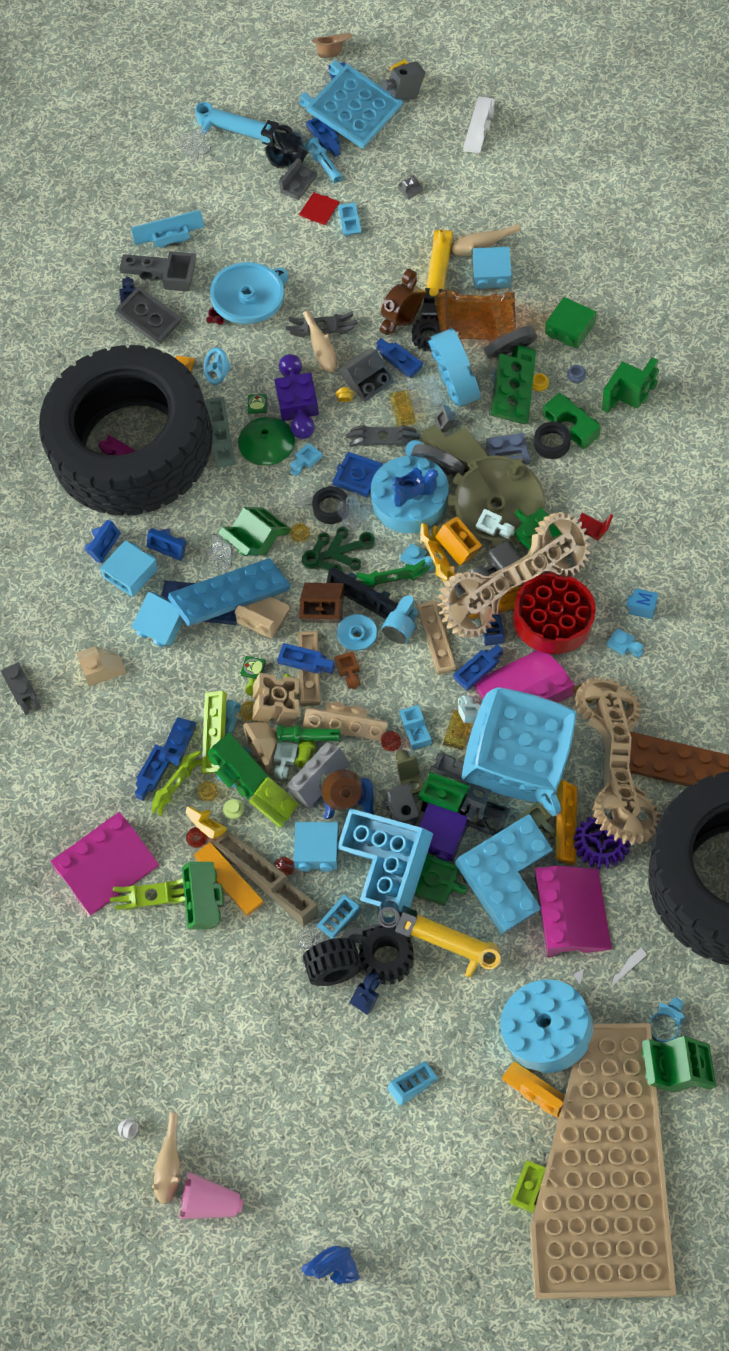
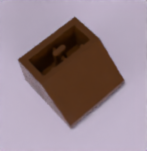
M304 583L300 597L299 619L302 622L340 623L343 620L344 583Z

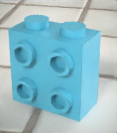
M509 247L473 248L474 289L511 288Z
M125 540L104 562L100 570L104 579L131 597H134L155 574L158 568L153 555L144 553L139 546Z
M148 591L131 628L137 630L136 634L147 639V637L154 639L153 643L160 647H164V645L172 646L184 620L170 600L155 592Z
M295 822V869L303 872L311 870H321L323 872L338 870V822Z

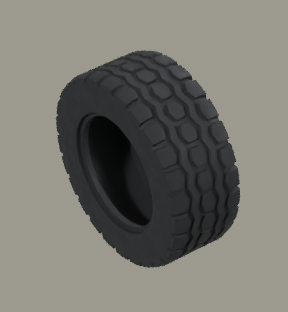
M126 345L113 346L110 350L104 348L95 351L91 357L86 355L75 362V366L70 365L61 373V378L57 377L44 398L40 412V439L59 483L71 497L82 505L104 514L107 511L109 515L123 516L125 512L128 516L143 514V510H146L148 513L160 509L161 504L166 506L177 500L178 494H185L193 486V482L196 483L208 463L213 444L211 420L196 378L184 364L172 355L152 347L146 349L145 346L130 345L129 348ZM128 406H148L158 409L168 416L161 433L150 444L138 451L124 455H105L86 447L88 437L96 424L106 415Z
M729 771L718 773L715 777L711 775L697 781L695 786L692 784L683 790L668 805L655 831L648 869V882L652 902L657 914L661 915L660 919L671 933H674V937L687 948L691 947V951L706 959L710 957L713 962L729 965V903L715 896L702 883L694 867L693 855L708 839L729 832Z

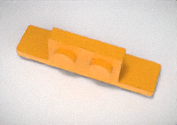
M514 1061L502 1076V1080L519 1091L527 1100L538 1104L543 1111L559 1119L565 1095Z

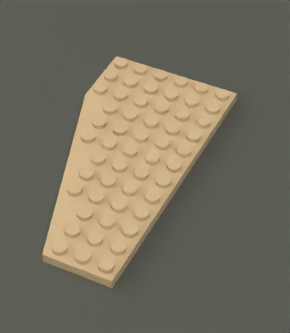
M650 1023L593 1024V1035L588 1045L589 1048L584 1056L572 1066L530 1226L534 1300L676 1296L657 1088L648 1085L645 1077V1061L642 1056V1041L652 1040Z

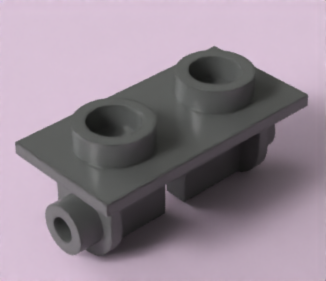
M445 753L437 754L435 760L438 762L431 766V769L435 770L438 775L448 776L466 785L470 784L462 779L463 761H459L456 767L454 766L456 758Z

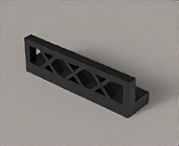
M423 801L421 811L425 812L428 805L427 802ZM487 801L483 814L487 817L484 818L483 816L477 822H472L468 819V827L495 835L503 830L505 820L510 813V808ZM468 803L466 808L467 810L465 812H463L460 808V814L467 816L466 814L468 813L471 804ZM477 807V809H476V811H475L477 814H478L480 808ZM490 818L500 820L498 829L490 828L486 820Z

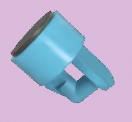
M412 596L403 597L395 611L390 612L381 627L383 634L398 644L407 643L416 629L414 622L418 615V610L414 605L415 600Z

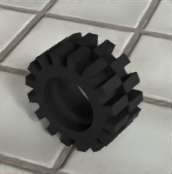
M427 316V319L421 317V321L417 319L416 324L413 323L412 342H414L415 346L418 345V349L421 350L423 347V351H427V348H430L428 341L431 340V337L422 336V332L429 330L435 332L436 335L445 331L444 324L441 323L440 319L437 321L436 317H433V319H430V316Z

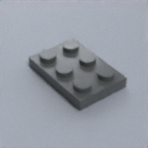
M140 286L115 310L116 315L158 346L182 321V317Z

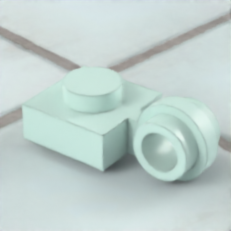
M486 509L483 510L476 524L477 529L492 536L495 535L497 529L500 530L499 534L507 539H510L515 533L514 526L508 523L500 524L502 516Z
M468 695L462 696V698L458 699V712L464 723L473 724L475 723L480 705L473 704L472 697Z
M288 742L277 744L274 763H280V765H276L274 777H277L278 780L288 778L289 767H286V765H295L298 744Z

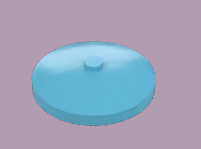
M242 262L224 268L215 276L210 287V298L214 309L223 318L235 323L253 324L269 319L280 309L284 299V287L278 274L271 268L259 263Z

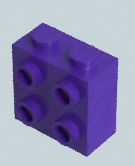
M428 803L419 827L433 833L427 853L436 855V858L444 861H454L469 825L467 816Z

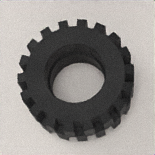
M375 926L373 932L371 930L367 931V937L363 936L361 944H359V957L362 963V970H365V975L367 976L368 973L377 974L383 985H386V981H390V985L395 984V979H398L399 982L402 981L403 975L408 976L410 973L409 969L413 967L414 950L410 937L395 932L394 927L379 928V926ZM384 946L393 947L399 952L395 960L387 963L378 961L374 954L379 948Z
M333 938L322 941L309 948L303 955L309 981L312 985L331 986L345 982L358 974L362 969L355 941L350 938Z

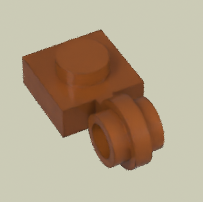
M354 652L335 656L334 661L340 677L348 675V677H345L348 689L352 688L355 690L358 686H361L358 674L354 675V673L360 672Z

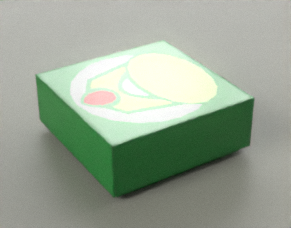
M267 394L248 395V414L267 413Z
M246 656L240 672L241 676L257 679L259 673H263L266 661Z

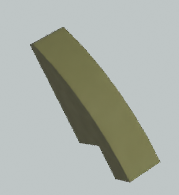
M436 424L422 431L423 442L426 445L436 447L458 459L466 466L464 472L470 470L467 465L468 463L488 456L466 427L447 437L443 435Z

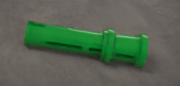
M295 725V727L277 726V743L282 741L299 743L301 740L340 742V728H301L299 725Z

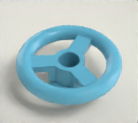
M215 347L205 357L204 374L209 383L218 385L228 374L230 363L224 350ZM216 353L214 361L209 365L211 357ZM211 371L216 372L218 376L217 379H213L211 377Z

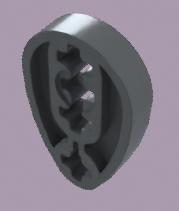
M533 326L518 328L487 345L484 348V352L488 359L497 358L500 353L506 355L513 352L516 345L526 347L533 343L537 338V334Z
M417 444L411 453V456L426 458L434 462L447 475L456 476L459 473L463 476L466 466L462 462L436 447Z

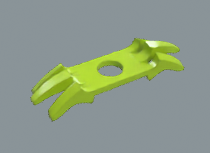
M200 750L183 757L182 765L162 790L156 791L152 803V814L155 813L157 808V813L161 817L165 804L172 801L171 796L187 776L191 777L192 770L202 764V759L194 760L201 754Z
M183 878L157 884L113 887L114 892H131V894L112 897L110 902L129 903L132 901L131 904L114 905L115 910H132L138 907L185 902V897L172 898V896L184 895V888L171 889V887L183 885ZM150 889H154L158 893L157 898L153 901H149L145 897L146 892Z

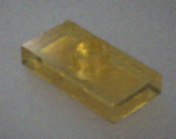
M453 710L443 745L463 750L471 724L463 722L458 710Z

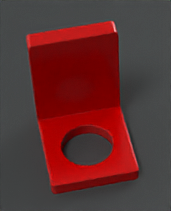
M581 513L578 522H582L581 529H587L584 534L599 541L609 529L613 515L610 514L601 523Z

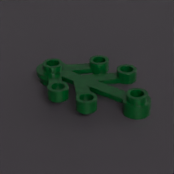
M342 526L337 529V534L328 550L321 552L323 546L330 542V537L328 533H320L313 550H308L303 554L302 564L308 569L320 567L329 571L334 567L343 572L340 564L333 565L324 561L331 558L348 565L351 570L357 571L361 568V561L358 558H351L343 554L360 548L371 549L375 545V537L370 532H364L360 535L358 541L340 546L342 540L348 537V529ZM341 531L346 532L344 535L339 534ZM326 537L327 540L322 541L321 538ZM357 562L358 565L353 566L352 563Z

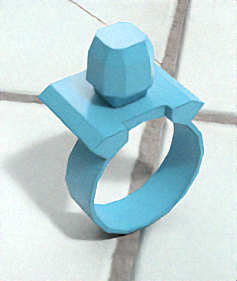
M675 997L669 1005L659 1003L658 1013L654 1014L649 1022L651 1023L658 1016H669L675 1020L678 1026L677 1034L669 1040H661L651 1032L653 1040L664 1043L677 1038L680 1025L684 1023L685 1019L684 1015L680 1013L683 1007L681 999Z

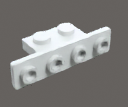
M478 97L463 151L478 154L481 152L486 132L490 129V118H493L495 99Z

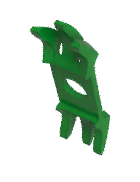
M423 559L416 565L405 564L404 568L378 573L375 570L370 574L358 572L357 577L364 580H359V582L374 589L378 584L408 578L414 581L424 575L430 569V566L422 568L425 565V559ZM397 574L395 577L388 578L389 575Z

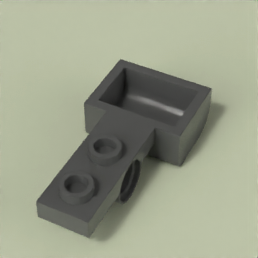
M169 251L168 258L123 254L119 269L120 273L139 275L143 280L150 279V281H153L156 276L163 277L162 282L165 290L188 291L197 258L195 253Z
M506 541L488 551L487 562L490 564L485 568L482 565L477 566L470 573L476 572L483 576H490L492 573L520 560L523 556L511 541ZM460 583L454 586L458 597L466 592Z

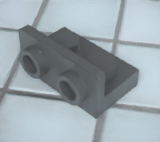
M297 158L294 163H291L285 175L280 177V192L299 201L316 179L317 172L303 167L301 159Z

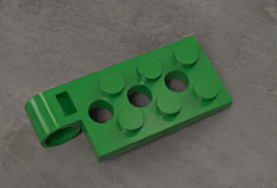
M516 345L512 356L501 353L497 356L490 416L520 424H527L529 422L536 357L535 349ZM511 365H516L519 369V372L514 371ZM509 382H515L517 389L512 388ZM508 398L515 401V406L509 404Z

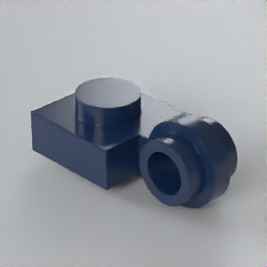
M126 277L122 279V289H119L120 305L136 289L134 288L133 278Z
M368 973L363 983L357 986L350 1000V1004L367 1015L372 1011L379 997V994L375 992L381 983L377 974Z

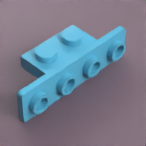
M195 210L131 227V231L136 245L153 241L155 247H166L170 243L186 241V239L190 238L189 231L203 228L204 222L201 211Z

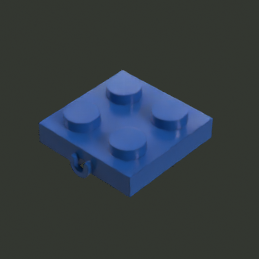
M347 452L342 464L339 463L337 466V473L332 484L335 487L368 498L371 493L372 479L379 468L383 466V463Z

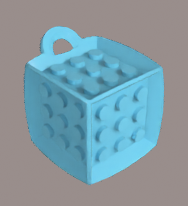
M500 687L492 689L485 695L473 725L463 765V781L490 789L491 792L531 802L538 801L542 803L552 816L561 813V806L556 792L572 743L576 711L557 702L529 693Z

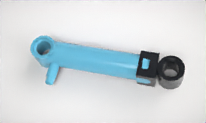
M200 102L195 107L197 123L203 126L202 134H206L210 127L214 126L262 140V144L274 146L276 142L273 133L276 129L286 131L287 134L292 133L290 126H279L278 122L267 120L264 123L213 108L208 102Z

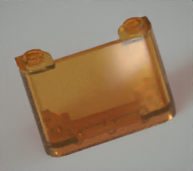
M443 290L434 296L441 332L453 328L459 339L497 340L516 330L515 292H505V296L497 294L484 296L459 295V292L453 293V290Z

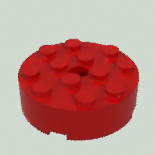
M556 573L541 574L525 582L518 591L513 610V625L518 636L531 648L548 654L568 653L583 645L590 636L596 612L595 600L589 589L571 576L563 577L556 575Z

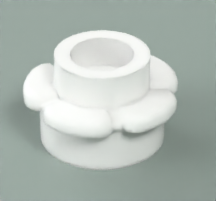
M131 1117L122 1120L118 1127L120 1137L123 1139H133L138 1132V1123Z

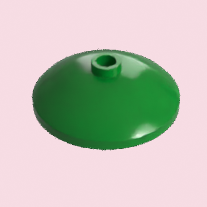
M262 417L249 422L241 430L238 438V446L242 456L249 462L261 466L282 462L291 454L295 445V436L291 432V427L283 420L274 417Z

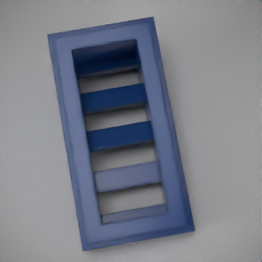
M500 612L496 616H492L497 622L490 623L491 626L498 627L486 629V633L483 634L485 646L505 643ZM499 632L498 634L488 635V633Z

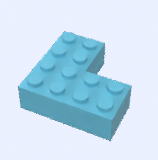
M350 808L337 849L351 855L372 860L360 901L379 907L382 902L390 900L397 903L400 911L403 905L410 908L433 833L421 827Z
M530 814L464 853L455 861L457 868L501 935L535 915L541 909L519 873L547 857L553 849Z

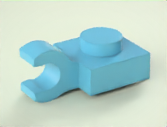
M307 443L295 454L296 460L290 464V467L293 468L290 472L297 476L304 466L310 469L322 459V453Z
M413 543L400 556L401 561L409 565H416L425 559L423 568L430 566V572L435 569V564H433L432 557L428 556V552Z
M619 628L615 630L607 642V647L622 655H625L628 651L640 658L644 652L642 650L643 644L634 642V636Z
M230 699L226 702L225 735L229 732L232 735L238 718L234 717V715L241 709V704Z

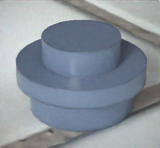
M573 365L567 371V378L573 383H580L586 377V371L581 365Z

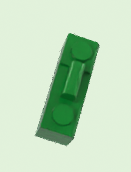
M230 732L207 752L211 763L220 767L215 772L228 788L235 783L238 793L247 799L252 797L264 779L269 777Z
M189 861L182 867L187 929H213L219 925L221 920V913L218 907L224 906L222 884H214L217 872L214 869L213 862Z

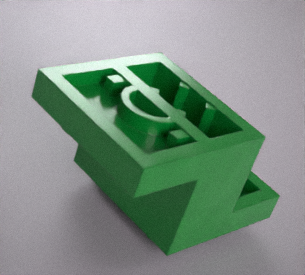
M651 357L643 370L622 361L603 389L602 410L609 413L612 407L616 408L619 400L637 409L641 403L645 404L649 391L654 390L658 383V380H656L659 373L658 360Z
M243 507L233 526L221 527L218 534L224 538L223 540L226 543L234 545L241 555L258 556L266 555L277 536L288 535L291 528L264 507Z
M687 1036L664 1043L651 1039L642 1041V1056L646 1068L645 1077L649 1086L670 1092H678L694 1086L705 1089L717 1087L710 1044Z

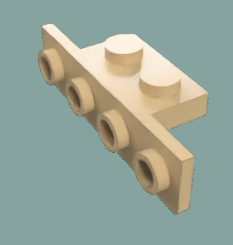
M327 702L326 710L306 707L303 727L340 728V734L384 741L388 721L367 718V709L361 706L354 705L351 707L345 706L340 702Z

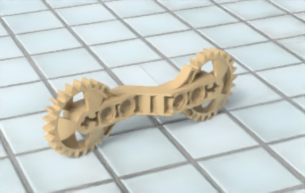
M570 513L550 514L544 517L543 521L538 522L540 527L535 528L538 534L532 535L530 551L520 560L492 573L490 576H483L476 572H465L449 577V581L444 582L446 587L440 588L443 595H439L438 598L442 600V603L437 604V606L443 609L439 614H444L445 616L442 622L448 621L446 628H453L452 633H459V637L466 636V638L480 636V634L486 633V629L492 627L490 623L495 622L492 616L498 614L501 597L512 588L541 573H556L558 576L565 577L580 572V568L585 567L583 562L588 561L585 555L590 554L586 547L591 546L590 543H586L589 536L584 535L587 529L580 528L582 522L576 523L577 517L570 518ZM554 523L562 534L552 537L549 525ZM572 552L575 563L570 567L564 560V557ZM457 583H460L466 591L459 597L454 587ZM478 613L481 624L476 627L468 615Z
M596 677L593 678V681L587 679L586 683L582 682L574 698L576 701L575 707L579 708L577 713L584 714L582 719H589L588 725L601 734L605 747L603 772L605 787L600 790L594 801L592 810L595 812L593 817L597 818L596 824H602L600 830H607V836L613 834L615 841L621 838L623 844L629 840L631 845H634L635 841L641 845L643 840L649 842L650 838H654L660 820L659 816L661 815V812L656 811L658 806L651 805L653 799L647 800V793L634 785L629 769L632 739L630 730L635 727L640 717L641 709L639 707L641 703L636 702L637 696H632L633 690H626L627 685L620 686V681L613 683L612 678L606 681L604 677H601L600 681ZM596 699L595 709H590L585 700ZM621 700L626 701L630 708L629 710L624 711ZM611 809L613 819H608L604 810ZM640 810L646 811L650 819L639 821L637 817Z

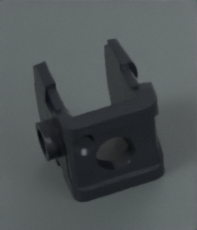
M276 129L273 136L278 148L269 144L265 147V154L270 164L276 168H289L291 163H294L297 158L301 159L302 163L308 151L301 140L300 134L296 132L287 134L286 131Z

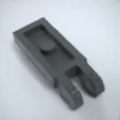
M19 662L1 670V674L17 704L21 706L25 715L29 714V709L24 702L29 699L32 700V704L36 709L41 708L36 694Z

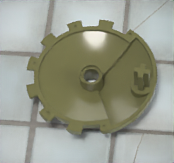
M485 456L475 459L467 464L470 470L464 476L457 473L452 482L457 485L455 495L448 496V506L455 507L458 518L478 541L481 539L492 542V548L506 541L514 540L516 545L521 544V542L514 535L510 539L502 537L498 529L494 536L477 529L476 524L484 509L502 516L500 524L508 523L515 527L514 531L522 523L514 515L519 508L527 516L534 514L540 507L545 509L546 502L542 485L536 475L522 463L523 459L520 457L518 460L504 456ZM496 502L500 507H494L491 503Z

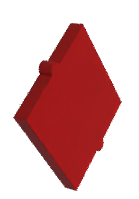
M313 192L299 213V216L310 219L311 222L315 221L326 225L340 204V201L331 199L327 195L323 196Z

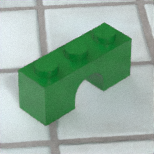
M560 392L543 405V416L548 421L559 423L572 422L575 424L570 431L571 440L582 449H585L600 437L601 426L598 421L590 418L582 408H578L572 403L570 398L563 396Z

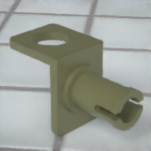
M401 750L396 753L399 779L402 786L411 783L419 784L417 789L411 790L413 796L420 793L424 783L420 776L416 756L410 758L408 751Z

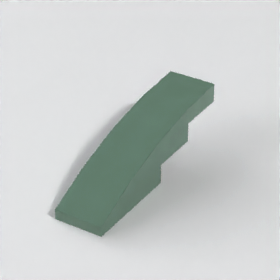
M224 397L205 399L213 430L212 445L216 468L235 465Z

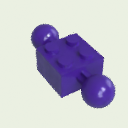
M287 354L280 359L278 365L279 371L284 377L274 379L281 420H292V434L299 439H307L315 430L314 421L310 417L319 415L312 373L300 374L302 371L301 359L294 354Z

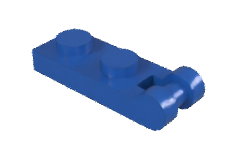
M179 717L176 718L167 741L160 751L159 761L166 762L167 760L173 762L174 765H180L195 732L197 722Z

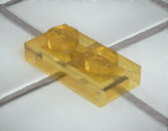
M408 390L389 393L397 427L416 424Z

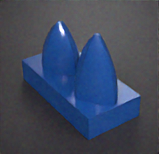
M106 520L103 526L93 529L92 534L95 538L84 546L87 554L91 555L98 563L103 562L121 534L113 521Z
M151 528L148 531V548L179 561L183 559L187 545L184 537L175 538L171 536L169 528L161 530Z

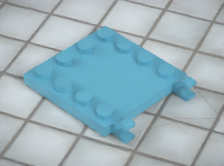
M334 60L330 64L331 69L329 72L336 76L315 98L304 92L300 96L299 104L307 107V112L364 149L402 107L403 101L393 98L390 92L385 91L381 86L350 65L346 64L343 67L338 61Z

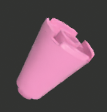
M188 1172L181 1199L182 1210L179 1211V1218L236 1217V1214L242 1211L243 1199H240V1194Z

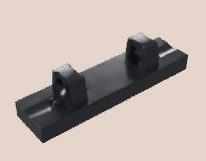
M334 567L328 571L326 583H344V596L382 618L387 619L390 612L395 611L398 603L389 599L390 593L386 591L379 593L357 581L356 574L351 572L347 575Z

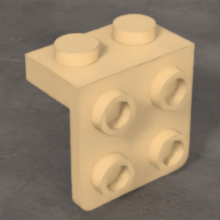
M272 597L247 605L246 608L239 605L235 610L237 623L272 639L289 613L290 606Z

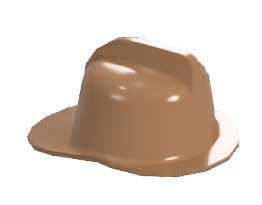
M342 33L328 37H316L311 41L316 44L320 58H330L337 56L342 51L343 42L352 38L353 35L351 33Z

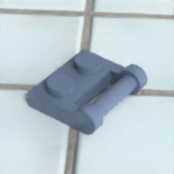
M524 433L486 438L489 456L522 453V455L510 456L509 458L518 460L520 457L523 459L522 462L524 464L530 463Z

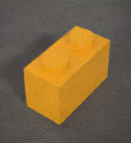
M458 516L446 522L435 536L459 566L474 558L482 547V544Z

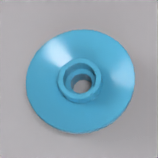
M361 614L345 617L337 627L339 642L349 650L360 651L367 649L374 643L377 637L375 623L369 617ZM354 634H360L361 636H360V637H354L353 635H354Z

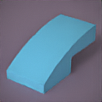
M356 203L338 205L343 236L361 234Z
M415 705L399 710L400 718L412 750L432 745L431 737L425 726L424 717L419 706Z

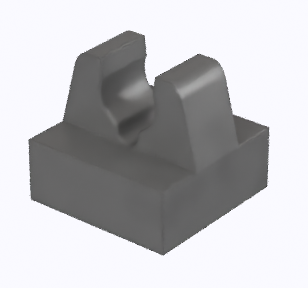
M414 175L398 184V189L407 199L423 192V187Z
M443 405L434 416L437 427L441 432H447L448 429L455 428L459 423L458 420L454 419L456 413L451 411L447 405Z

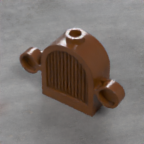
M410 268L404 272L402 284L394 286L382 304L381 315L386 319L382 322L379 331L386 336L389 333H394L397 326L411 325L425 297L426 291L416 286L417 273Z

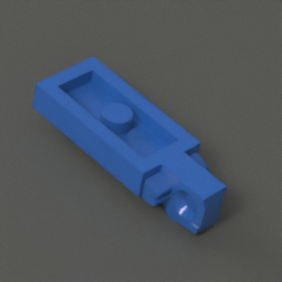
M316 117L306 122V127L314 137L319 139V144L323 148L330 150L334 157L341 154L338 136L331 127Z
M382 338L376 342V349L380 351V355L407 377L411 378L423 367V362L396 342L389 344Z
M283 643L277 658L278 664L312 673L321 674V672L333 674L335 668L334 661L328 660L326 656L322 655V652Z
M496 644L490 651L487 649L481 650L453 674V679L466 691L470 690L474 684L496 667L499 663L498 659L503 655V648Z
M155 744L137 776L136 786L138 788L135 794L136 798L144 801L149 791L153 793L171 763L167 760L166 762L159 761L160 751L163 747Z

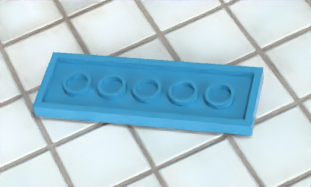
M271 558L170 592L168 599L189 627L236 610L239 605L244 607L286 592L290 589L291 585Z

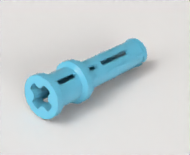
M316 137L309 139L305 144V148L311 152L312 158L321 164L333 183L341 181L343 179L342 174H340L327 156V150L319 144V139Z

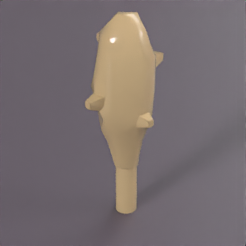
M517 224L503 230L473 233L466 237L458 235V240L454 243L452 252L457 256L469 257L473 255V248H489L504 237L521 231L520 225Z
M310 310L304 311L303 315L311 332L314 355L320 364L319 369L326 372L336 371L337 356L329 341L330 335H325L320 330Z
M169 1113L167 1136L158 1154L156 1166L153 1169L154 1185H152L157 1200L161 1204H168L173 1199L180 1182L179 1168L181 1162L178 1155L176 1137L178 1113Z

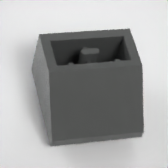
M367 349L338 368L346 384L364 402L394 382L377 349Z

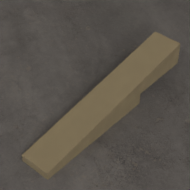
M226 831L213 842V846L303 927L319 914L317 903L288 882L287 876L230 831Z

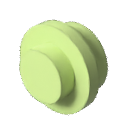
M231 799L224 804L223 812L227 818L237 819L243 815L244 805L240 800Z

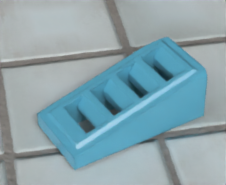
M344 894L317 924V927L330 938H336L360 914L361 906ZM343 907H347L351 912H346ZM337 913H342L345 918H341ZM334 917L340 922V924L337 925L331 919ZM329 923L335 930L331 931L325 925Z
M424 1061L390 1081L388 1090L401 1106L436 1082L438 1076L428 1063ZM421 1070L428 1077L427 1080H425L419 1073ZM414 1075L419 1080L420 1084H417L416 1081L413 1079ZM406 1081L409 1082V1084L412 1086V1089H409V1087L405 1083Z

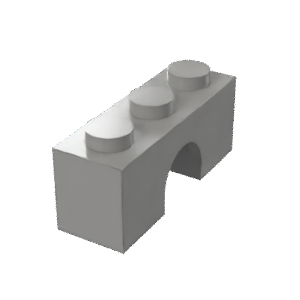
M327 742L292 777L286 787L298 803L310 808L322 795L319 787L321 776L324 773L329 775L336 770L347 769L350 762L340 747Z

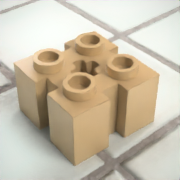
M259 673L253 684V699L256 700L253 705V720L269 722L270 719H276V724L292 726L299 715V700L296 699L299 694V679L283 676L282 680H275V675Z

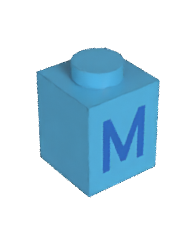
M635 588L633 595H629L626 606L630 607L629 614L653 620L658 593Z

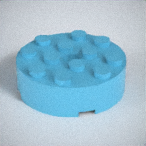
M450 328L431 336V340L428 341L432 350L431 353L434 361H437L444 386L448 389L447 392L451 401L453 400L455 406L458 405L460 408L481 399L475 375L470 369V362L455 330Z
M418 456L395 458L380 467L372 479L371 500L373 511L383 525L391 530L401 533L421 532L422 523L427 524L429 528L439 523L447 512L449 496L447 477L437 464L426 458ZM414 467L422 471L423 477L431 469L438 471L436 478L437 487L432 495L415 496L407 500L406 504L402 507L395 506V491L392 486L394 484L392 482L394 477H402L411 472Z
M545 979L524 985L509 998L502 1011L500 1028L505 1044L518 1063L527 1069L541 1071L542 1073H554L571 1067L587 1052L591 1036L593 1035V1020L584 999L577 990L564 982Z

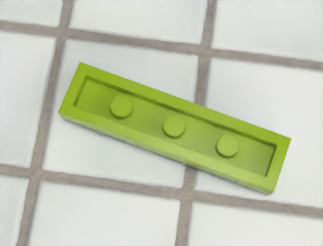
M224 691L205 693L202 751L203 774H216L215 772L220 768L218 765L211 763L207 752L225 736L227 693Z

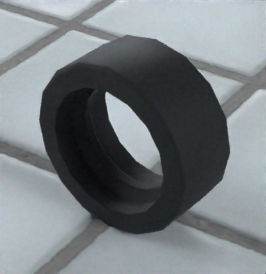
M559 422L543 423L537 428L534 435L536 452L547 459H557L564 456L570 448V432L565 425ZM549 433H555L562 436L564 441L558 447H547L541 442V437Z
M328 486L318 490L313 496L312 507L314 516L318 521L332 525L343 521L347 517L350 507L348 496L344 490ZM326 498H337L342 502V507L332 513L322 511L319 505Z

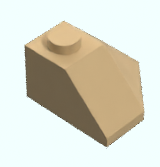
M96 646L76 653L88 687L126 674L120 655Z
M267 722L245 723L243 727L247 744L266 774L271 771L278 744L277 732L274 727L270 728Z

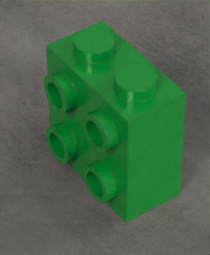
M563 297L545 322V335L559 340L567 346L578 349L596 323V311Z

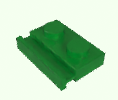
M429 772V776L419 793L418 799L458 813L466 793H468L469 785Z

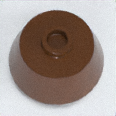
M341 769L332 772L327 776L322 786V796L325 803L337 811L353 809L360 803L363 797V783L360 777L350 770Z

